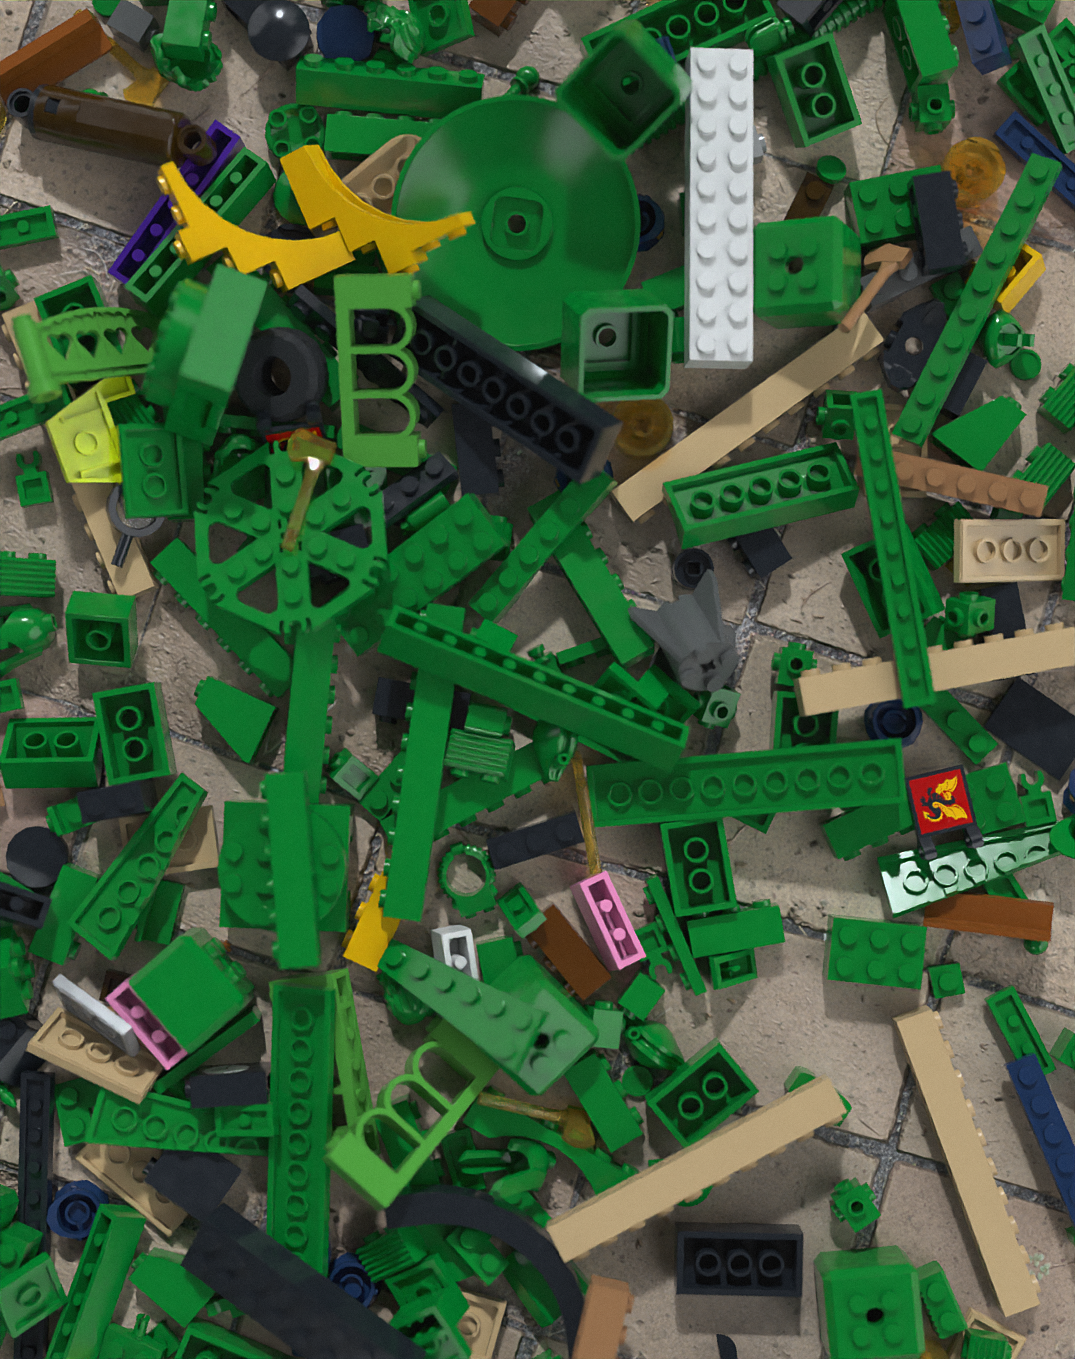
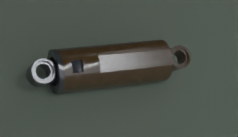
M49 84L39 85L34 92L26 88H19L14 90L7 99L9 113L22 126L29 129L32 137L39 141L159 167L173 161L177 169L183 166L187 158L194 165L205 166L214 160L217 153L216 144L201 126L192 124L189 116L182 112ZM201 141L197 148L192 149L197 142Z

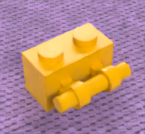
M1024 243L992 307L995 311L1002 309L1010 313L1044 273L1046 268L1042 254ZM976 264L970 269V275L964 281L965 284H967Z

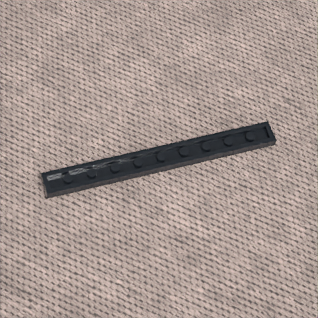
M26 1070L21 1072L19 1204L17 1206V1221L44 1233L35 1257L44 1251L51 1257V1229L46 1221L49 1206L52 1204L55 1072ZM49 1315L14 1338L13 1359H45L48 1352Z

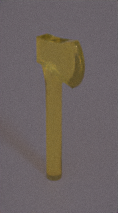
M78 9V10L74 13V15L78 14V13L81 12L82 10H81V9ZM106 33L113 46V50L109 53L129 70L137 80L123 89L125 100L154 106L170 82L160 76L156 68L148 69L138 63Z
M303 427L297 429L291 435L287 445L288 456L291 461L307 462L306 473L281 545L283 549L293 551L317 477L326 464L331 465L337 447L336 443L325 440Z
M576 751L572 758L589 872L590 874L602 873L590 796L586 784L582 754Z
M480 1092L478 1095V1105L548 1120L563 1126L561 1138L573 1147L587 1149L596 1143L588 1114L584 1108L568 1105L566 1109H552Z

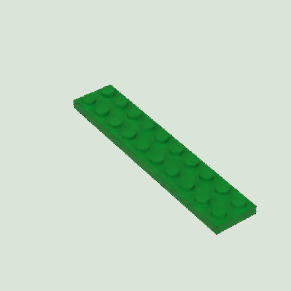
M901 738L679 757L671 772L642 760L586 766L592 828L907 802Z
M278 981L273 984L270 1102H277L279 1134L269 1136L266 1234L328 1279L331 1168L321 1159L327 1153L324 1149L325 1145L332 1138L336 988Z

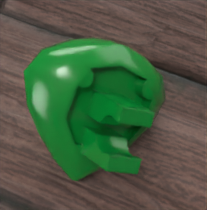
M999 309L986 319L979 334V347L984 359L988 361L987 363L996 369L1009 363L1023 346L1034 347L1035 334H1026L1019 322L1010 313Z

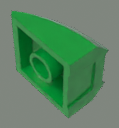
M516 1249L506 1257L510 1264L502 1273L541 1328L551 1325L562 1315L558 1302L543 1275L531 1261ZM571 1259L569 1261L581 1283L585 1296L589 1280Z

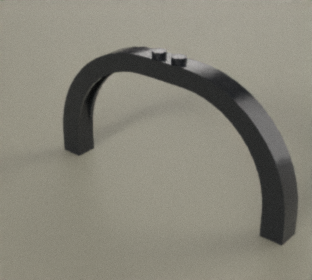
M440 1184L403 1187L388 1207L384 1209L386 1229L427 1224H451L475 1228L507 1242L532 1262L550 1286L563 1317L569 1359H572L585 1296L570 1261H563L550 1234L532 1217L502 1199L493 1198L492 1195L479 1190Z

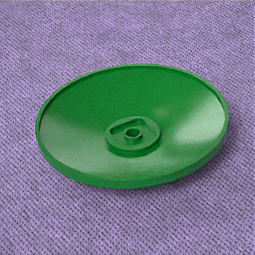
M500 95L472 102L453 111L437 122L416 144L402 168L395 187L391 215L401 219L429 222L441 220L458 213L471 212L475 224L465 228L467 234L451 241L448 237L440 240L441 246L426 253L428 261L418 265L420 271L415 273V280H420L421 296L430 295L514 351L540 349L561 343L563 299L570 292L623 290L636 260L641 227L640 207L635 184L625 160L612 161L557 102L528 95ZM515 214L523 216L526 221L525 229L519 233L513 232L508 224L510 217Z

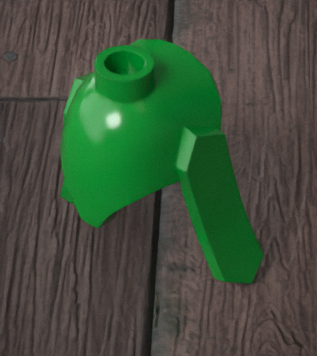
M30 603L0 606V617L10 615L0 628V639L16 645L23 651L0 662V678L18 666L41 656L42 652L50 647L55 638V631H58V623L53 613L48 614V612L39 607H32Z
M513 1138L505 1149L466 1150L458 1156V1161L464 1173L479 1174L503 1169L509 1173L511 1172L513 1175L498 1180L493 1184L491 1190L493 1198L504 1199L526 1190L536 1193L541 1191L548 1170L553 1169L556 1164V1156L553 1151L546 1150L544 1145L539 1142L523 1138Z

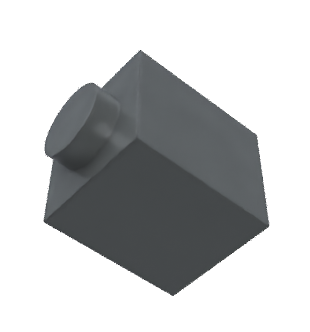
M120 0L107 22L113 35L144 53L148 46H150L151 38L160 32V26L155 17L128 0Z

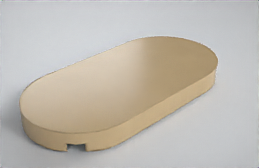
M405 134L390 139L342 178L341 181L361 200L381 212L391 215L393 196L399 175L407 158L421 138Z

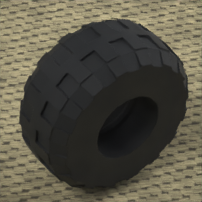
M291 327L267 328L249 337L234 381V387L239 399L252 414L256 415V411L269 410L271 422L293 421L308 414L306 403H320L324 398L329 381L327 360L318 343L303 331L295 330ZM277 357L287 364L291 373V383L286 392L277 388L272 380L271 366Z

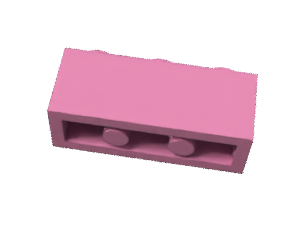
M607 870L569 886L608 971L620 970L646 957Z
M133 974L105 999L119 1016L132 1026L134 1033L166 1070H169L188 1052L181 1047L131 989L128 980L135 975Z

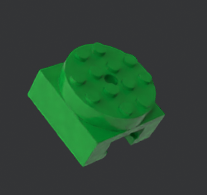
M220 264L217 265L210 286L185 278L184 282L178 280L175 291L171 295L165 319L163 318L157 336L158 339L153 351L154 354L148 364L140 394L146 396L145 400L170 408L164 430L212 446L267 285L266 281Z
M231 799L224 801L223 845L218 860V878L221 887L219 927L262 929L277 932L276 929L271 928L270 910L275 909L274 896L269 897L267 887L268 877H272L271 864H266L265 845H270L269 832H264L262 822L263 813H267V802L265 800ZM310 803L319 931L346 932L350 927L351 890H348L350 841H353L355 804Z

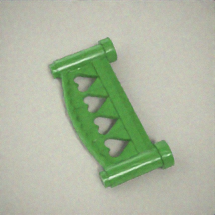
M94 307L69 311L36 323L30 314L14 317L12 319V330L30 384L26 388L30 401L39 403L57 398L62 394L61 383L145 375L148 364L154 354L153 351L158 339L157 336L163 318L165 319L168 310L159 319L149 312L118 307ZM146 327L151 330L153 336L149 351L132 335V328L141 331L142 328ZM115 330H120L125 334L126 339L122 353L105 338L104 331L114 333ZM88 332H92L97 336L98 343L94 357L77 341V333L86 336ZM59 335H65L68 337L70 345L66 359L48 343L47 336L58 338Z

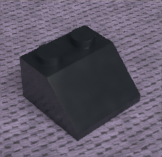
M29 1012L0 1019V1080L19 1089L21 1087V1072L26 1070L38 1071L47 1061L26 1051L30 1040L43 1026Z

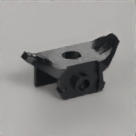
M933 298L903 312L895 323L898 329L896 331L891 329L883 343V347L887 348V350H884L877 358L889 389L899 393L902 390H909L916 385L945 328V303ZM909 338H917L921 341L922 351L920 354L910 355L907 353L905 343Z

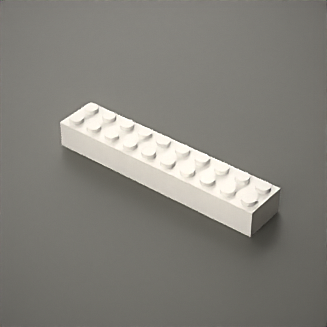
M690 48L685 60V72L692 79V92L688 95V99L685 100L684 368L747 369L753 362V50Z

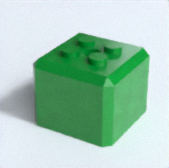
M624 20L556 88V102L612 161H624L692 92V79L637 20ZM633 75L638 79L639 89L637 92H629L624 88L623 80L625 76Z
M836 216L758 223L753 229V313L777 329L839 325L861 295V238ZM796 258H801L803 261L802 270L798 274H790L788 269L790 262Z
M646 289L570 292L562 301L560 377L573 390L592 402L662 399L670 391L674 313L667 305ZM607 328L612 329V339L607 343H600L599 334L601 331Z
M197 927L191 928L176 938L128 980L131 989L181 1047L190 1054L242 1010L254 998L255 986L246 977L247 972L237 961L233 962L225 953L227 950L221 941L216 937L212 938L205 928Z
M519 955L489 986L547 1014L548 1017L540 1033L547 1034L546 1041L541 1045L532 1046L519 1073L509 1069L477 1043L476 1045L530 1096H542L598 1041L599 1028L583 1005L575 997L573 998L565 987L531 955Z
M897 1245L820 1252L813 1260L820 1338L829 1358L919 1359L925 1351L918 1270L908 1255ZM874 1307L880 1308L883 1312L882 1318L876 1323L868 1322L866 1320L867 1311Z

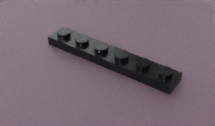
M301 284L285 306L291 310L297 319L304 321L310 326L321 340L328 342L338 351L336 314ZM355 331V344H369ZM356 354L357 368L368 381L375 383L378 387H400L407 381V376L382 354ZM414 383L408 392L415 397L419 404L420 418L418 423L428 428L444 411V408ZM389 398L392 402L399 404L409 413V410L404 403H402L398 399Z

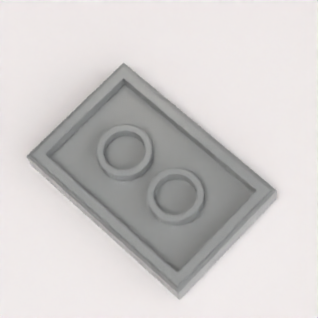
M59 974L54 979L53 986L65 1009L130 1057L136 1056L141 1047L130 1024L63 975Z

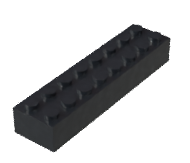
M430 295L421 296L420 300H416V305L410 308L415 314L417 322L416 333L411 342L405 347L417 359L418 375L579 484L600 476L623 425L621 420ZM402 316L391 344L402 341L405 336L406 324ZM388 354L390 357H392L393 359L407 367L405 362L400 357L394 354Z
M224 1202L204 1220L180 1264L305 1359H424L427 1351Z

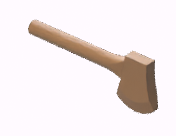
M882 242L866 254L864 258L866 269L878 270V272L838 325L841 332L849 333L886 280L898 269L904 270L913 257L911 248Z

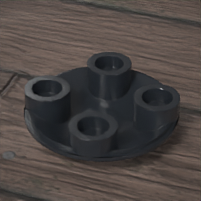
M270 0L261 4L252 13L248 22L247 32L250 44L259 56L271 61L280 62L297 59L302 55L309 39L310 26L303 10L293 2Z

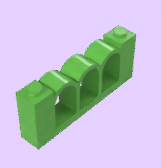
M415 273L339 274L334 277L343 457L365 467H419L422 463V458H427V441L421 438V431H413L419 422L420 408L415 397L408 392L417 379L419 368L417 359L405 346L411 342L416 333L417 322L415 314L410 308L416 305V300L421 299L420 280H415ZM354 309H393L400 313L405 320L406 333L400 342L393 344H355ZM356 354L397 355L407 365V381L404 385L395 388H358ZM358 399H398L409 410V425L404 430L360 432Z
M348 968L289 975L270 981L269 995L271 1002L273 999V984L278 981L336 988L334 1050L340 1082H333V1095H343L348 1125L332 1126V1137L335 1134L341 1136L349 1131L356 1118L373 1109ZM367 1119L362 1129L363 1141L377 1156L381 1154L375 1119Z
M438 1015L425 1027V1030L428 1032L422 1039L425 1044L410 1053L407 1058L405 1074L395 1077L381 1088L377 1096V1108L361 1114L353 1121L348 1132L341 1136L335 1134L324 1147L327 1153L321 1160L377 1211L388 1207L500 1068L477 1047L471 1038L445 1018H440ZM430 1052L438 1055L467 1081L450 1103L421 1076L418 1066L422 1053ZM405 1085L413 1089L440 1114L423 1137L392 1108L390 1099L391 1092L395 1086ZM374 1118L383 1121L413 1148L395 1171L389 1168L364 1143L362 1129L367 1119Z

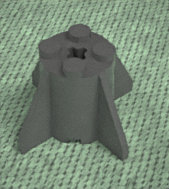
M712 570L705 572L693 594L678 596L679 601L671 605L667 601L657 611L633 606L629 607L628 613L631 618L660 645L649 666L654 663L673 682L691 690L707 689L709 692H715L724 686V681L731 675L735 666L739 663V656L735 651L736 633L731 625L723 624L718 581Z

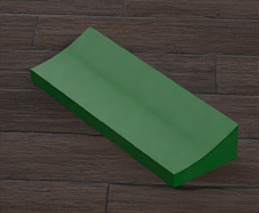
M836 442L663 482L662 492L676 528L681 550L855 508L860 490Z

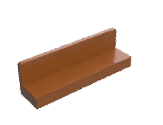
M86 8L1 60L0 95L6 106L7 99L14 90L26 88L34 92L42 84L55 86L112 51L113 46L97 17Z
M962 892L925 906L923 926L1051 942L1054 902Z

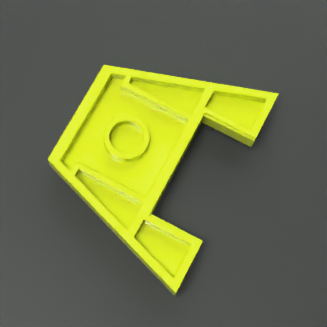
M130 376L102 379L45 422L66 483L121 482L117 431L107 403L136 394Z

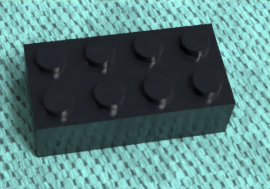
M675 1222L674 1287L676 1294L802 1297L804 1234L799 1224Z

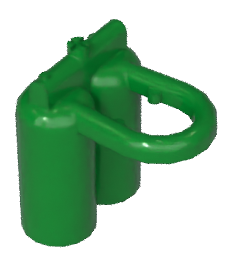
M441 491L437 492L403 517L405 521L400 525L402 530L400 532L403 536L406 535L409 539L451 506Z

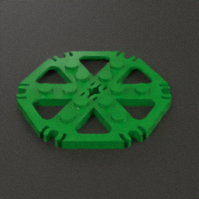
M290 439V448L287 451H281L278 440L274 441L273 450L275 453L271 454L270 443H266L208 483L210 487L216 488L218 491L215 492L211 488L204 489L205 494L212 497V501L207 505L197 502L196 506L205 514H200L194 510L197 580L204 591L211 587H217L216 593L211 595L209 599L218 609L281 637L282 624H284L283 629L286 635L292 637L291 629L295 624H301L302 633L308 635L310 630L307 622L311 621V631L314 634L375 592L374 589L367 587L364 583L367 582L370 586L378 587L379 582L370 576L373 570L386 571L385 565L378 560L388 563L384 495L378 483L373 484L371 487H365V482L372 478L370 472L365 469V466L299 439L301 443L299 452L294 439ZM313 459L342 472L343 478L339 484L306 505L303 464L306 461ZM259 465L268 466L271 476L272 510L235 495L231 489L232 484ZM363 508L368 509L371 513L372 543L367 548L355 547L326 534ZM290 522L294 533L299 535V537L293 540L292 552L287 540L283 539V537L289 534ZM215 523L255 539L254 542L221 564H215L210 560L209 529ZM309 563L349 580V589L323 608L313 607ZM276 568L278 607L274 612L267 614L238 601L237 594Z

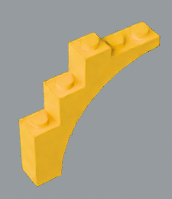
M319 144L303 146L279 159L309 230L322 228L323 232L338 226L349 252L361 250L363 254H367L379 249L388 273H416L420 271L418 265L428 261L426 253L441 246L440 240L446 237L450 241L467 234L465 228L475 224L470 211L429 222L405 220L381 212L361 200L345 186L330 167Z
M173 161L161 166L158 170L157 184L164 196L168 194L173 207L170 210L177 225L182 224L184 227L183 230L178 231L174 236L176 241L173 242V246L180 260L185 259L188 265L220 251L224 253L221 259L225 267L244 274L252 273L270 264L272 270L269 271V275L276 288L280 287L282 292L285 293L355 260L352 252H349L340 231L320 238L296 241L271 239L247 232L225 221L204 205L187 186Z

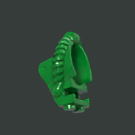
M462 841L451 844L450 851H447L445 856H442V861H439L440 866L437 867V877L439 879L437 881L440 883L439 887L443 890V894H446L448 899H452V908L459 910L461 918L465 917L467 920L477 916L476 912L481 910L484 913L494 910V906L497 905L495 896L498 890L493 884L496 881V872H494L495 868L493 861L490 860V855H487L485 850L482 851V848H477L476 845H463ZM463 853L479 859L486 872V878L481 887L470 893L456 891L447 877V869L454 860V856Z

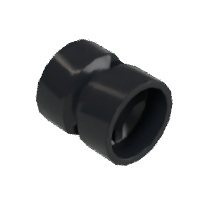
M354 309L355 331L369 344H388L389 326L385 323V320L390 318L391 309Z
M686 549L672 563V579L682 590L694 591L707 570L714 572L713 560L702 549Z

